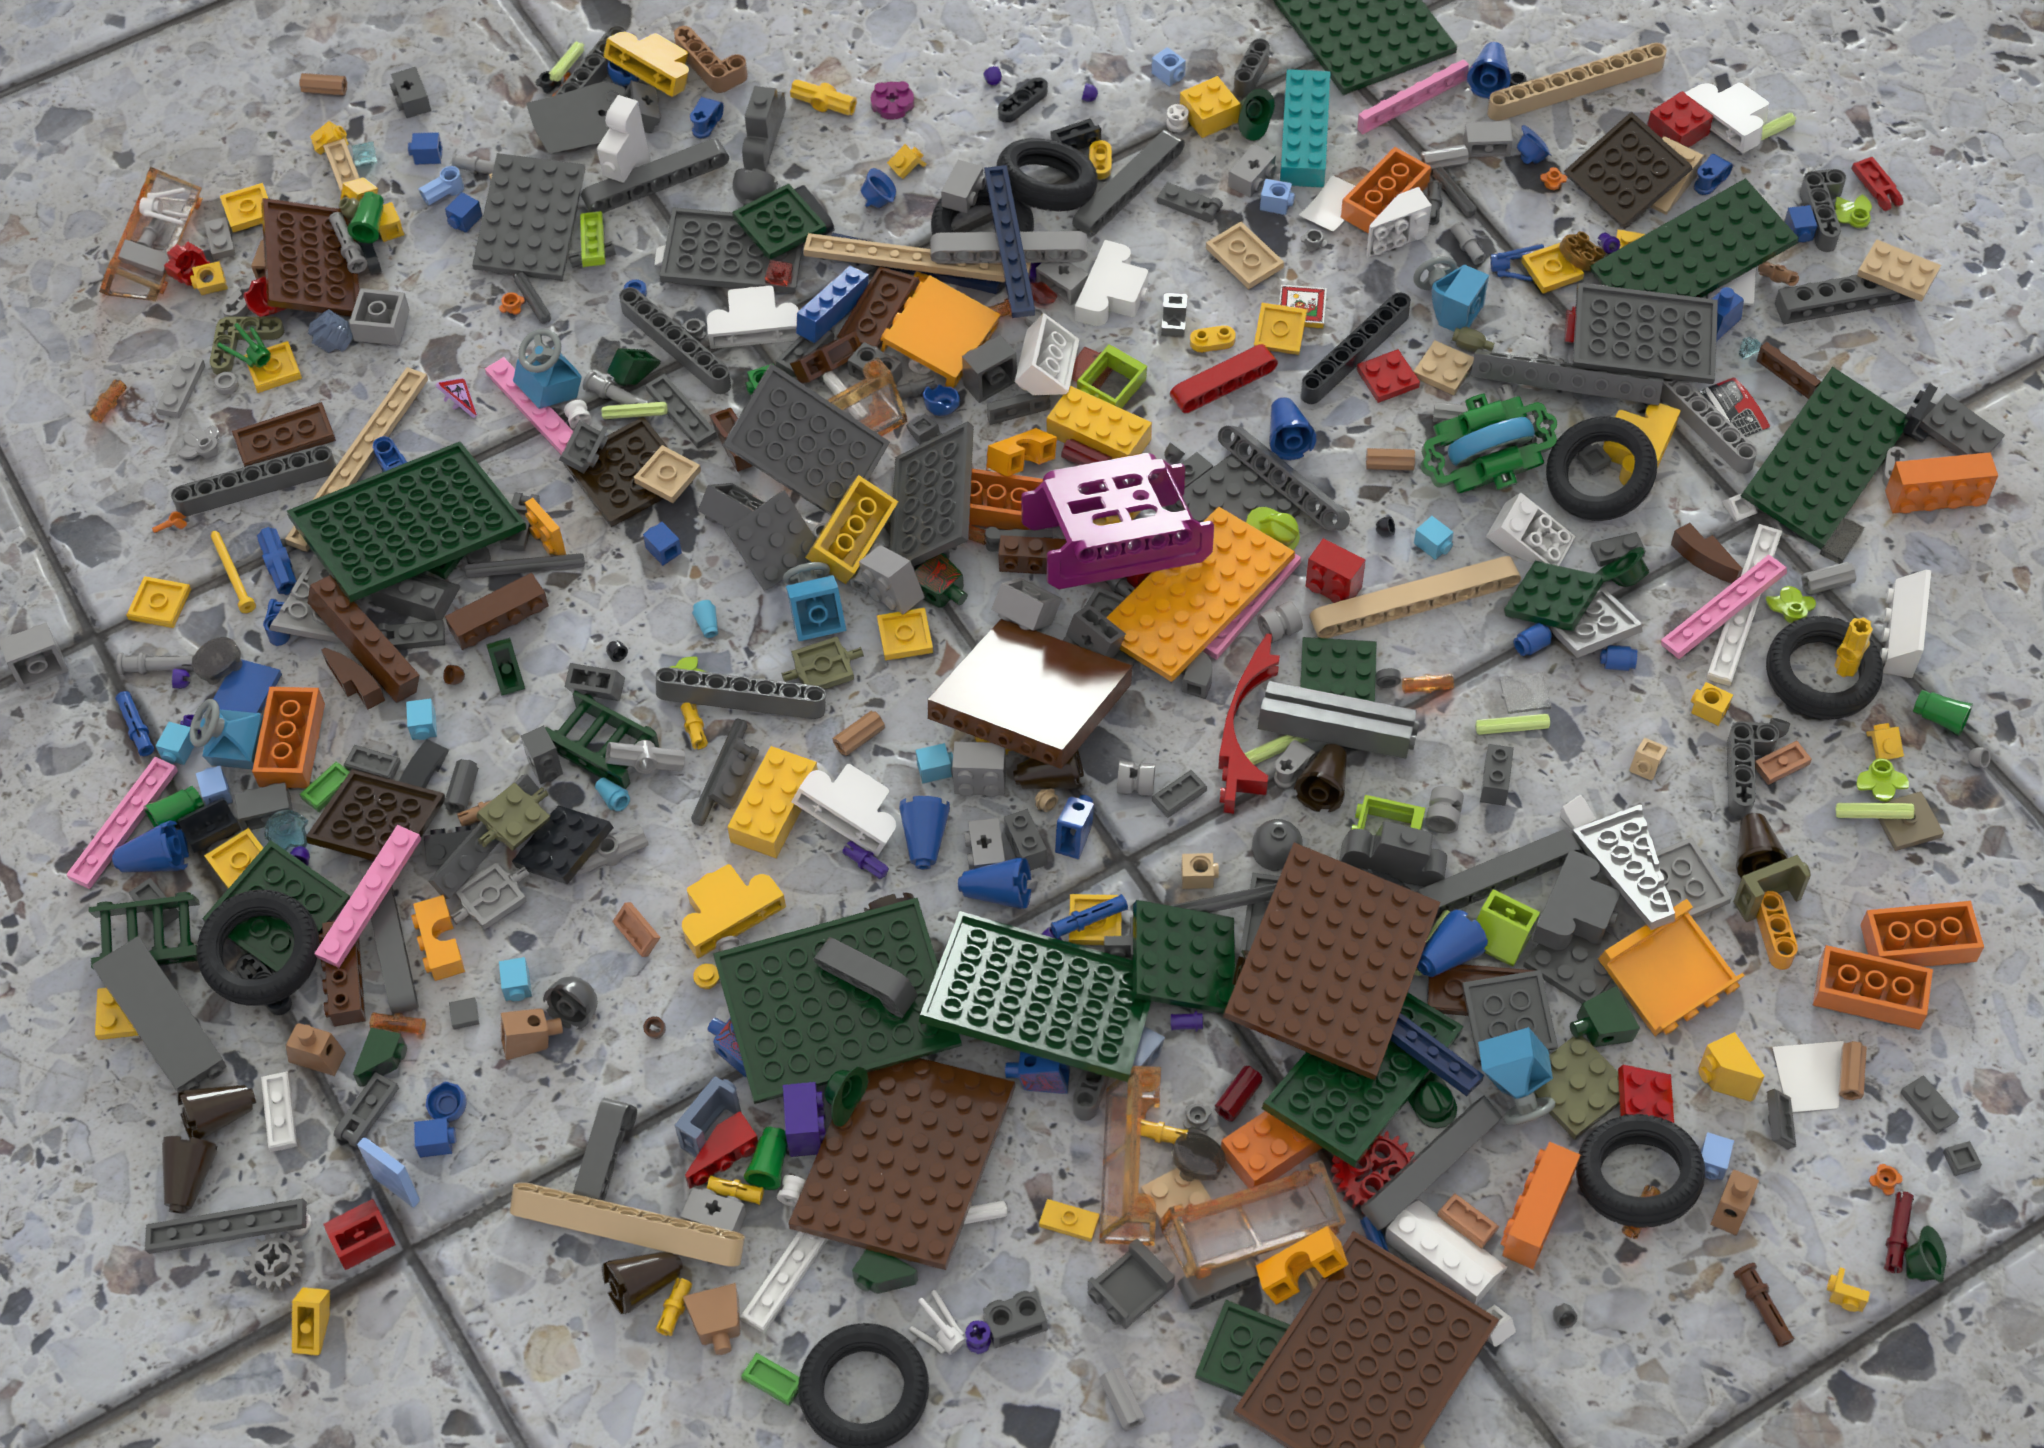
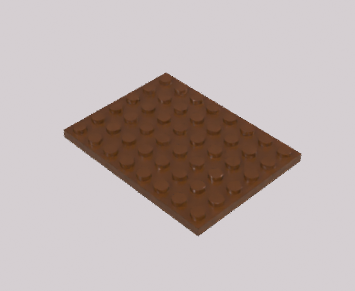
M1294 842L1223 1018L1375 1080L1441 902Z
M918 1058L868 1072V1085L865 1094L856 1105L847 1123L840 1127L836 1126L833 1120H831L789 1220V1229L943 1270L947 1269L1015 1090V1081Z
M1353 1230L1343 1245L1348 1265L1326 1278H1321L1234 1409L1233 1414L1286 1448H1420L1500 1320Z

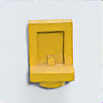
M331 121L325 123L310 136L314 150L320 155L325 152L323 146L325 144L345 139L347 146L349 145L344 128L340 125H335Z
M906 144L887 162L902 179L918 163L922 167L927 165L922 159L924 156L922 152L915 146L911 149Z
M1889 723L1873 725L1874 730L1866 732L1867 737L1872 736L1876 759L1888 760L1904 757L1899 727H1889Z
M1839 1267L1836 1275L1831 1274L1828 1280L1826 1290L1831 1292L1829 1302L1841 1305L1847 1311L1862 1312L1868 1303L1870 1291L1842 1283L1845 1268Z

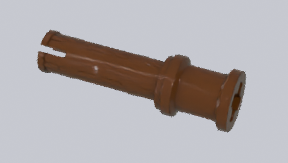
M1755 1262L1746 1264L1733 1273L1735 1279L1740 1280L1746 1291L1745 1296L1747 1300L1754 1302L1768 1329L1775 1338L1778 1347L1781 1348L1790 1344L1795 1338L1768 1294V1284L1763 1283L1757 1273Z

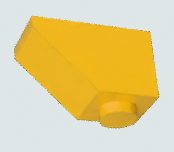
M303 1287L292 1300V1353L321 1354L330 1317V1290Z

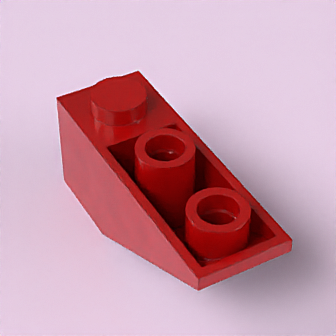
M741 1111L715 1127L685 1174L689 1189L694 1186L703 1185L709 1180L711 1175L719 1171L728 1170L735 1161L742 1157H749L755 1152L758 1137Z

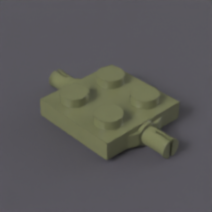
M838 636L791 651L795 669L782 672L781 675L784 682L798 678L803 684L819 686L825 690L854 680L850 661L864 657L861 647L847 652L841 645Z
M515 782L477 812L476 817L488 830L482 837L478 838L480 845L482 844L483 847H486L494 839H497L506 844L512 851L550 820V815L539 805V802L548 796V792L544 791V788L541 787L530 796Z

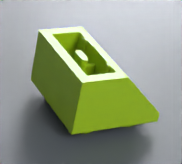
M1493 889L1476 919L1488 940V945L1484 949L1486 950L1485 953L1514 967L1537 927L1540 912Z

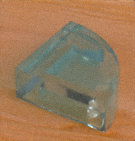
M1752 337L1744 338L1739 355L1746 359L1759 352L1762 346L1761 342Z

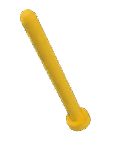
M213 531L211 539L239 599L238 608L241 613H250L256 608V603L253 598L248 597L220 533Z

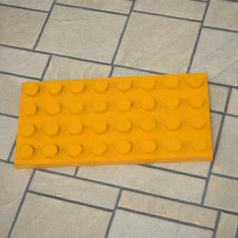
M1220 507L1203 521H1212L1214 524L1213 552L1203 562L1152 572L1106 617L1126 633L1119 650L1171 682L1295 558L1294 550Z

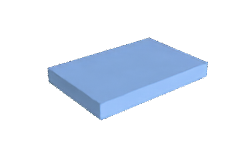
M363 1137L357 1145L373 1178L414 1208L419 1203L420 1198L405 1166L369 1139Z

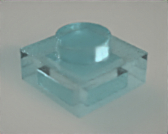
M373 141L351 145L356 167L378 163Z

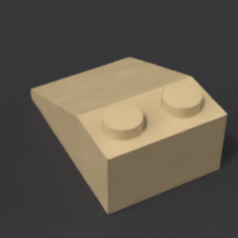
M1664 136L1662 139L1689 162L1693 168L1692 171L1651 206V208L1667 215L1697 177V170L1701 166L1703 154Z

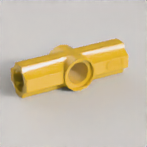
M795 79L790 90L792 98L810 103L819 112H826L827 109L852 116L857 105L856 97L837 92L828 83H821L818 86Z
M1864 617L1860 619L1854 618L1850 622L1843 643L1837 649L1838 656L1834 666L1837 670L1836 673L1843 678L1846 676L1853 677L1856 674L1863 654L1870 646L1869 639L1873 628L1871 627V621Z

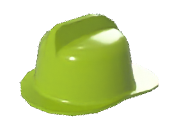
M1258 507L1247 516L1246 523L1288 548L1294 550L1298 545L1300 539L1298 524L1291 515L1279 513L1268 507Z

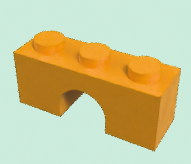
M1034 428L988 445L986 467L1008 477L1023 471L1024 460L1032 461L1039 465L1055 459L1057 437Z
M444 895L414 903L416 914H412L411 917L415 930L420 929L421 935L417 936L420 950L426 951L427 957L422 958L426 973L432 972L435 981L464 973L465 968L456 939L447 941L437 940L441 933L454 929Z
M1326 1226L1256 1265L1262 1289L1277 1305L1300 1292L1298 1279L1305 1270L1315 1267L1326 1278L1347 1266L1348 1262L1341 1241Z

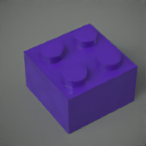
M815 1082L783 1085L785 1132L790 1157L817 1155L826 1134L824 1123L825 1107L822 1091L817 1092Z

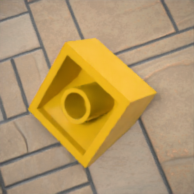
M1735 1032L1708 1044L1698 1067L1700 1078L1704 1083H1708L1713 1091L1747 1101L1755 1100L1765 1077Z

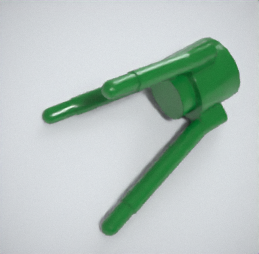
M238 323L234 324L235 328L250 345L246 350L247 357L221 343L217 344L219 348L246 362L250 368L254 365L256 367H263L269 362L271 352L265 347L254 327H250V331L257 344L252 341Z

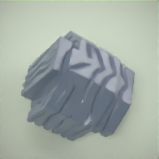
M329 309L309 324L308 334L313 337L312 343L319 348L321 347L327 353L335 349L343 352L353 338L349 322Z

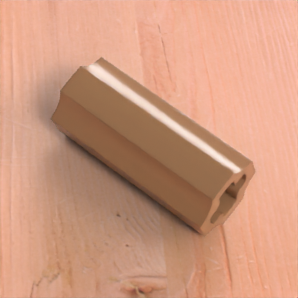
M301 73L299 87L301 92L346 95L347 80L346 76Z
M1367 448L1366 469L1414 471V449Z
M871 710L833 737V743L842 755L847 756L884 730L885 724L876 711L873 712Z
M1851 1041L1842 1045L1839 1095L1846 1100L1862 1099L1864 1095L1867 1047L1862 1045L1861 1042Z

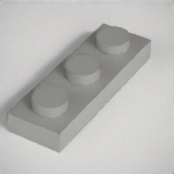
M181 356L156 407L159 415L175 418L181 417L205 367L203 359Z

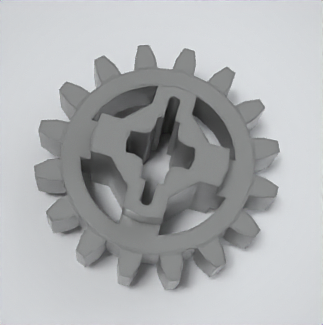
M280 1232L275 1234V1238H271L267 1234L264 1241L258 1238L255 1239L257 1244L255 1248H247L251 1256L243 1258L246 1265H248L243 1269L252 1285L256 1283L260 1291L265 1286L269 1293H272L276 1286H278L280 1291H284V1284L294 1285L292 1280L294 1276L301 1278L302 1274L299 1268L306 1266L302 1259L305 1257L303 1249H300L299 1241H293L290 1234H287L284 1238ZM284 1248L288 1249L292 1253V1256H289L288 1253H285ZM257 1269L264 1271L265 1276L259 1274Z

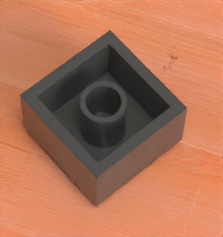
M1001 335L986 341L974 350H969L962 356L963 385L979 403L1015 384L1017 374L1016 352Z

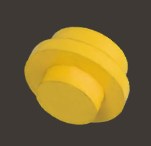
M709 963L698 966L693 973L695 984L703 989L713 988L719 981L717 967Z

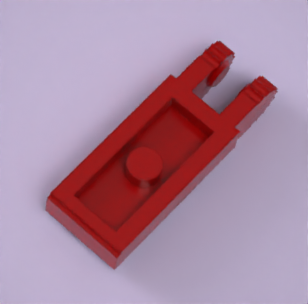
M1873 156L1852 164V171L1872 196L1877 199L1878 205L1883 211L1890 210L1892 203L1897 207L1903 205V196Z

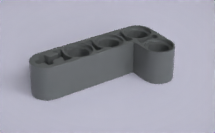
M1839 169L1807 172L1804 175L1800 189L1803 206H1811L1817 223L1814 235L1816 246L1824 252H1831L1836 248L1841 233L1840 224L1831 200L1841 196L1845 185L1846 174Z
M1741 721L1734 723L1731 727L1726 743L1728 810L1735 818L1742 819L1752 811L1756 799L1755 755L1766 756L1772 753L1779 738V730L1772 724Z
M829 937L813 958L814 962L823 970L879 998L883 1006L899 1018H903L918 997L911 982L903 974L834 938Z
M605 1097L601 1100L573 1194L605 1201L625 1131H631L636 1122V1107Z

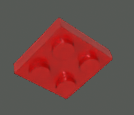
M1399 349L1357 364V372L1377 403L1412 391L1420 386L1419 379Z
M1624 1064L1618 1068L1620 1116L1646 1114L1674 1123L1671 1074Z

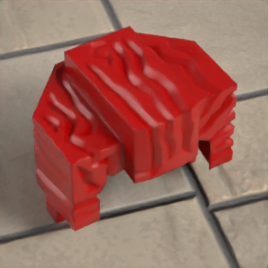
M188 241L182 247L176 244L175 247L173 246L167 252L169 261L164 264L167 274L173 277V279L178 280L180 283H185L187 286H193L190 276L194 275L192 268L209 264L210 261H207L202 249L197 246L195 247V245Z
M264 276L251 281L249 291L244 292V299L248 309L259 317L268 316L287 309L267 305L266 277Z

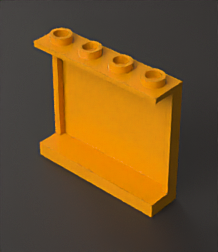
M929 275L925 282L921 281L919 283L915 296L907 299L904 311L896 314L892 322L893 326L890 329L886 328L881 336V341H883L881 351L885 352L889 346L947 378L945 387L955 388L963 377L962 356L990 339L998 328L1001 314Z
M1688 899L1673 907L1675 912L1674 922L1653 930L1646 924L1605 950L1598 958L1655 1037L1662 1032L1668 1035L1679 1027L1677 1022L1683 1018L1686 1022L1700 1013L1697 1009L1703 1005L1706 1008L1711 1007L1720 1000L1718 996L1723 992L1729 995L1740 987L1738 982L1745 976L1743 972L1738 976L1733 973L1688 913L1693 908Z

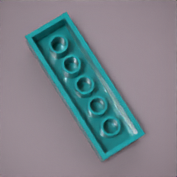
M1287 69L1280 171L1281 182L1292 183V186L1324 187L1331 71Z

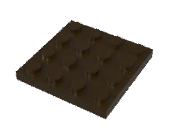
M1631 111L1564 170V173L1625 230L1692 171L1693 168L1689 162Z
M641 417L607 435L608 440L603 449L598 448L596 452L599 458L593 468L589 466L585 473L563 463L611 527L664 499L641 487L634 481V476L662 445L668 448L645 417Z
M352 769L306 835L307 843L374 861L397 825L422 837L443 805L445 794Z

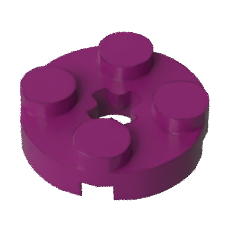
M905 81L879 82L874 86V90L871 93V108L875 113L881 114V117L884 119H900L906 116L905 113L910 110L911 112L914 107L913 91Z

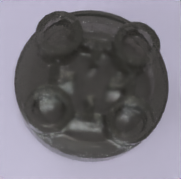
M227 637L212 639L197 650L192 660V668L199 678L211 685H215L232 671H237L241 668L243 662L240 659V648L232 639Z
M1189 1132L1180 1135L1171 1149L1172 1160L1180 1170L1181 1178L1186 1181H1193L1194 1179L1200 1181L1216 1180L1226 1163L1225 1153L1221 1146L1211 1137L1201 1133Z

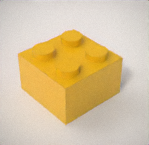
M1218 76L1180 92V104L1188 109V122L1201 138L1238 123L1240 102Z

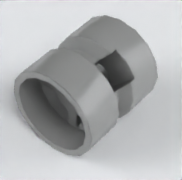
M1291 601L1277 606L1275 611L1269 609L1257 616L1258 626L1263 637L1267 633L1272 634L1271 643L1283 639V634L1292 635L1303 629L1299 611Z
M1120 760L1117 793L1132 794L1133 791H1137L1138 795L1153 796L1155 764L1141 762L1139 766H1136L1132 761Z
M1438 786L1432 789L1429 802L1430 807L1428 808L1425 821L1426 826L1435 832L1450 834L1458 830L1464 799L1463 793L1450 786Z

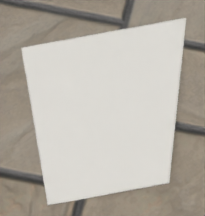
M1844 1041L1772 1047L1783 1093L1791 1097L1792 1112L1839 1108L1841 1050Z

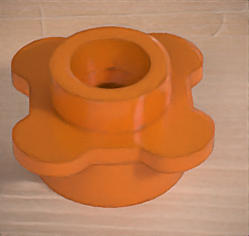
M1552 167L1546 174H1541L1540 180L1544 182L1547 189L1557 190L1562 186V183L1567 181V176L1561 174L1557 168Z
M506 293L502 297V305L499 306V310L502 313L508 312L517 315L521 312V305L524 304L525 300L516 293Z
M1886 1164L1878 1165L1876 1174L1871 1175L1869 1178V1183L1882 1189L1885 1195H1892L1895 1191V1186L1902 1182L1901 1174L1895 1168Z

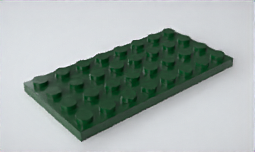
M1745 178L1590 265V272L1601 285L1702 298L1798 244V237Z
M1832 366L1745 488L1741 497L1822 550L1886 458L1888 450L1894 446L1903 433V429L1908 421L1904 419L1906 414Z
M1407 992L1400 1013L1444 1046L1450 1048L1462 1033L1464 1026ZM1391 1040L1375 1080L1305 1052L1263 1102L1262 1109L1355 1167L1431 1070Z

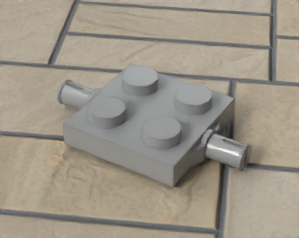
M496 862L461 885L455 892V895L462 903L463 908L450 915L452 920L457 925L470 916L478 922L483 930H486L526 903V897L518 888L517 883L530 876L527 869L522 867L511 875L504 871Z

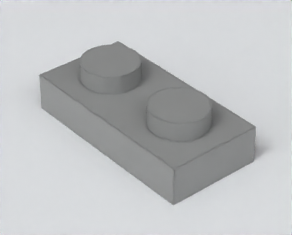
M223 217L204 222L213 260L236 255L227 218Z

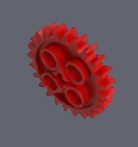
M1386 1131L1383 1136H1379L1358 1162L1363 1169H1357L1334 1155L1332 1162L1335 1164H1333L1331 1172L1336 1173V1175H1334L1332 1182L1340 1183L1336 1192H1345L1346 1195L1343 1201L1352 1199L1353 1209L1358 1205L1363 1206L1375 1194L1368 1191L1365 1186H1372L1378 1192L1390 1180L1389 1175L1395 1176L1413 1158L1415 1152H1406L1405 1149L1408 1143L1399 1145L1398 1135L1392 1140L1389 1139V1131ZM1375 1152L1383 1153L1386 1158H1379ZM1391 1162H1395V1163H1396V1164H1392V1165L1387 1166V1165H1388L1389 1163H1391ZM1364 1178V1179H1363L1362 1181H1360V1182H1356V1181H1355V1180H1359V1179Z

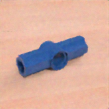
M267 527L261 529L257 538L263 551L262 557L269 575H272L278 594L289 595L297 580L291 569L293 566L287 550L283 547L276 528Z

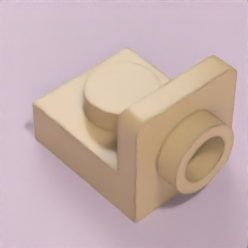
M1644 738L1635 752L1629 771L1648 780H1653L1668 747Z

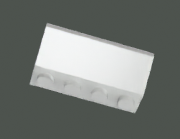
M1043 313L1026 331L1015 383L1032 395L1067 394L1080 339Z
M1926 569L1895 580L1893 588H1888L1885 602L1889 603V608L1885 609L1883 622L1887 623V628L1883 629L1881 642L1885 643V648H1882L1880 652L1883 673L1907 678H1912L1924 650L1931 570Z
M1419 1200L1406 1207L1387 1227L1386 1243L1437 1282L1475 1305L1482 1300L1507 1270V1266L1483 1248L1478 1247Z

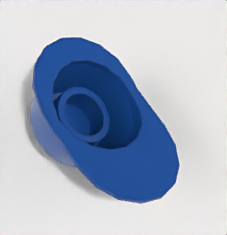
M1522 125L1523 135L1517 144V149L1521 153V160L1526 164L1530 162L1538 164L1547 156H1552L1547 145L1538 134L1529 127Z
M871 168L860 191L866 199L865 207L873 205L876 208H882L887 203L894 201L896 187L884 172L877 168Z

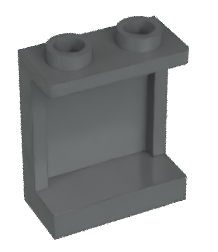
M1136 1238L1129 1244V1251L1099 1277L1096 1279L1091 1277L1088 1280L1087 1293L1095 1304H1101L1107 1310L1106 1313L1116 1325L1120 1323L1126 1329L1174 1288L1175 1276Z

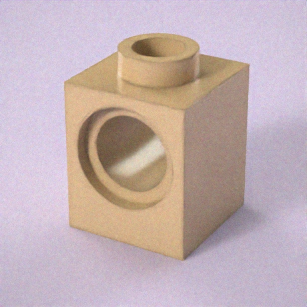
M1213 853L1182 854V889L1213 888L1214 878H1219L1218 863H1213ZM1201 869V870H1204L1205 872L1199 873V872H1196L1195 870Z

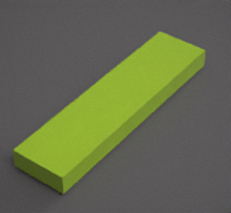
M601 211L580 214L583 267L606 265L603 214Z

